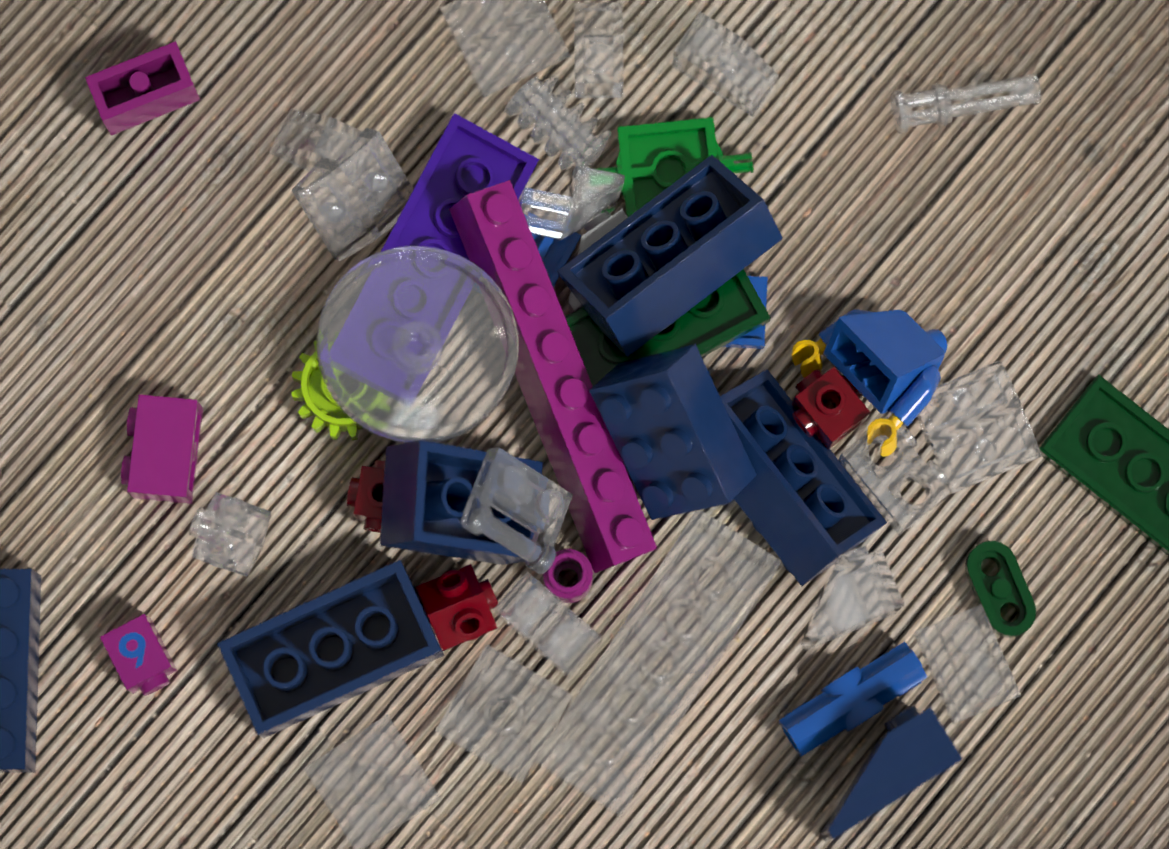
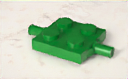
M714 117L617 127L619 155L616 167L589 168L588 180L590 189L618 186L625 200L626 215L629 217L711 155L717 158L734 174L753 173L752 153L723 156L722 150L716 141Z

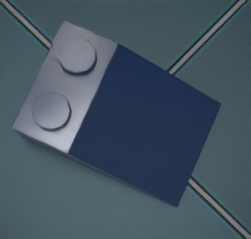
M912 706L884 724L889 733L878 739L820 834L825 842L838 837L963 760L931 707L919 714L916 707Z

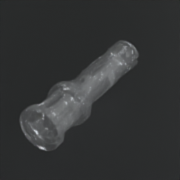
M1035 73L1024 77L989 81L948 89L946 85L937 83L932 84L930 90L903 94L901 90H896L891 93L892 114L896 130L899 134L907 133L909 127L936 123L939 127H944L952 122L953 117L1041 103V89ZM1009 92L1008 96L978 101L973 100V97ZM956 100L960 101V104L952 105L951 102ZM928 106V109L925 110H911V108Z

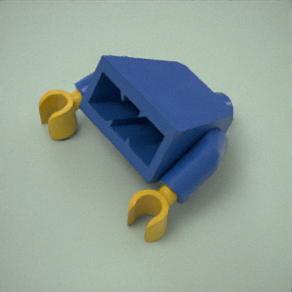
M854 309L839 317L837 321L818 335L821 339L818 341H798L793 346L792 359L795 366L801 364V374L805 378L816 369H819L820 372L822 371L823 363L821 356L824 354L881 414L888 411L892 414L888 419H875L870 423L867 430L868 445L877 436L885 435L889 437L880 448L881 456L886 457L891 455L897 447V430L902 425L908 427L931 401L941 379L938 369L945 357L947 341L940 330L931 329L924 331L902 310L870 312Z

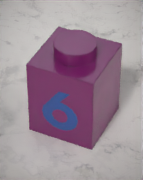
M145 614L100 637L126 690L133 694L141 690L143 696L162 689L170 683L167 676L178 671L153 621Z

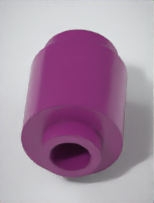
M562 549L553 553L547 559L543 568L545 588L549 595L559 602L574 603L580 601L589 593L592 587L593 570L590 561L584 554L573 549ZM571 570L576 573L578 581L573 587H564L559 583L558 579L563 571Z

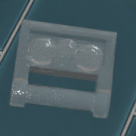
M488 449L462 515L461 525L475 535L483 533L525 559V565L538 574H543L549 570L555 560L556 550L554 545L573 494L503 449ZM490 507L495 508L533 532L532 540L492 516Z

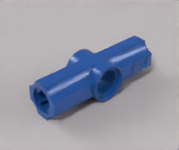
M903 642L862 669L856 667L821 689L822 694L795 708L778 722L793 748L802 757L846 729L849 732L885 709L883 705L919 685L921 681L927 678V675L914 651L910 649L906 642Z

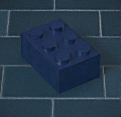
M696 344L619 363L589 390L651 520L729 504L757 476Z
M423 440L387 446L380 546L501 565L537 560L543 462Z

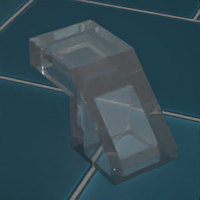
M577 165L568 196L524 187L520 206L531 233L562 240L584 228L588 222L605 211L609 213L614 211L624 184L625 175Z

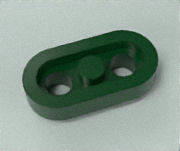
M986 541L977 545L966 559L965 572L989 628L997 635L1007 638L1017 637L1033 625L1036 618V606L1015 555L1008 546L1001 542ZM991 559L997 563L998 572L995 576H987L982 572L981 563L983 560ZM1009 604L1016 608L1017 618L1015 621L1007 622L1001 617L1000 610L1003 605Z

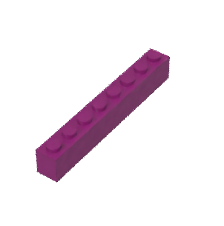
M508 180L466 195L449 209L594 574L658 549L622 458L589 392L593 387L511 181Z

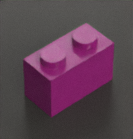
M176 41L85 77L100 117L110 135L200 101Z
M139 394L137 408L130 407L127 418V436L133 437L131 456L125 455L123 458L121 484L128 485L127 492L133 498L192 504L203 407L198 400Z

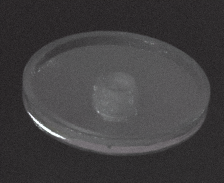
M397 247L379 252L359 262L333 288L323 308L318 327L317 356L323 380L336 403L350 418L365 429L387 439L405 443L417 440L441 442L462 435L479 425L502 401L512 381L518 360L519 342L517 325L512 309L501 289L491 277L469 260L449 251L433 247Z

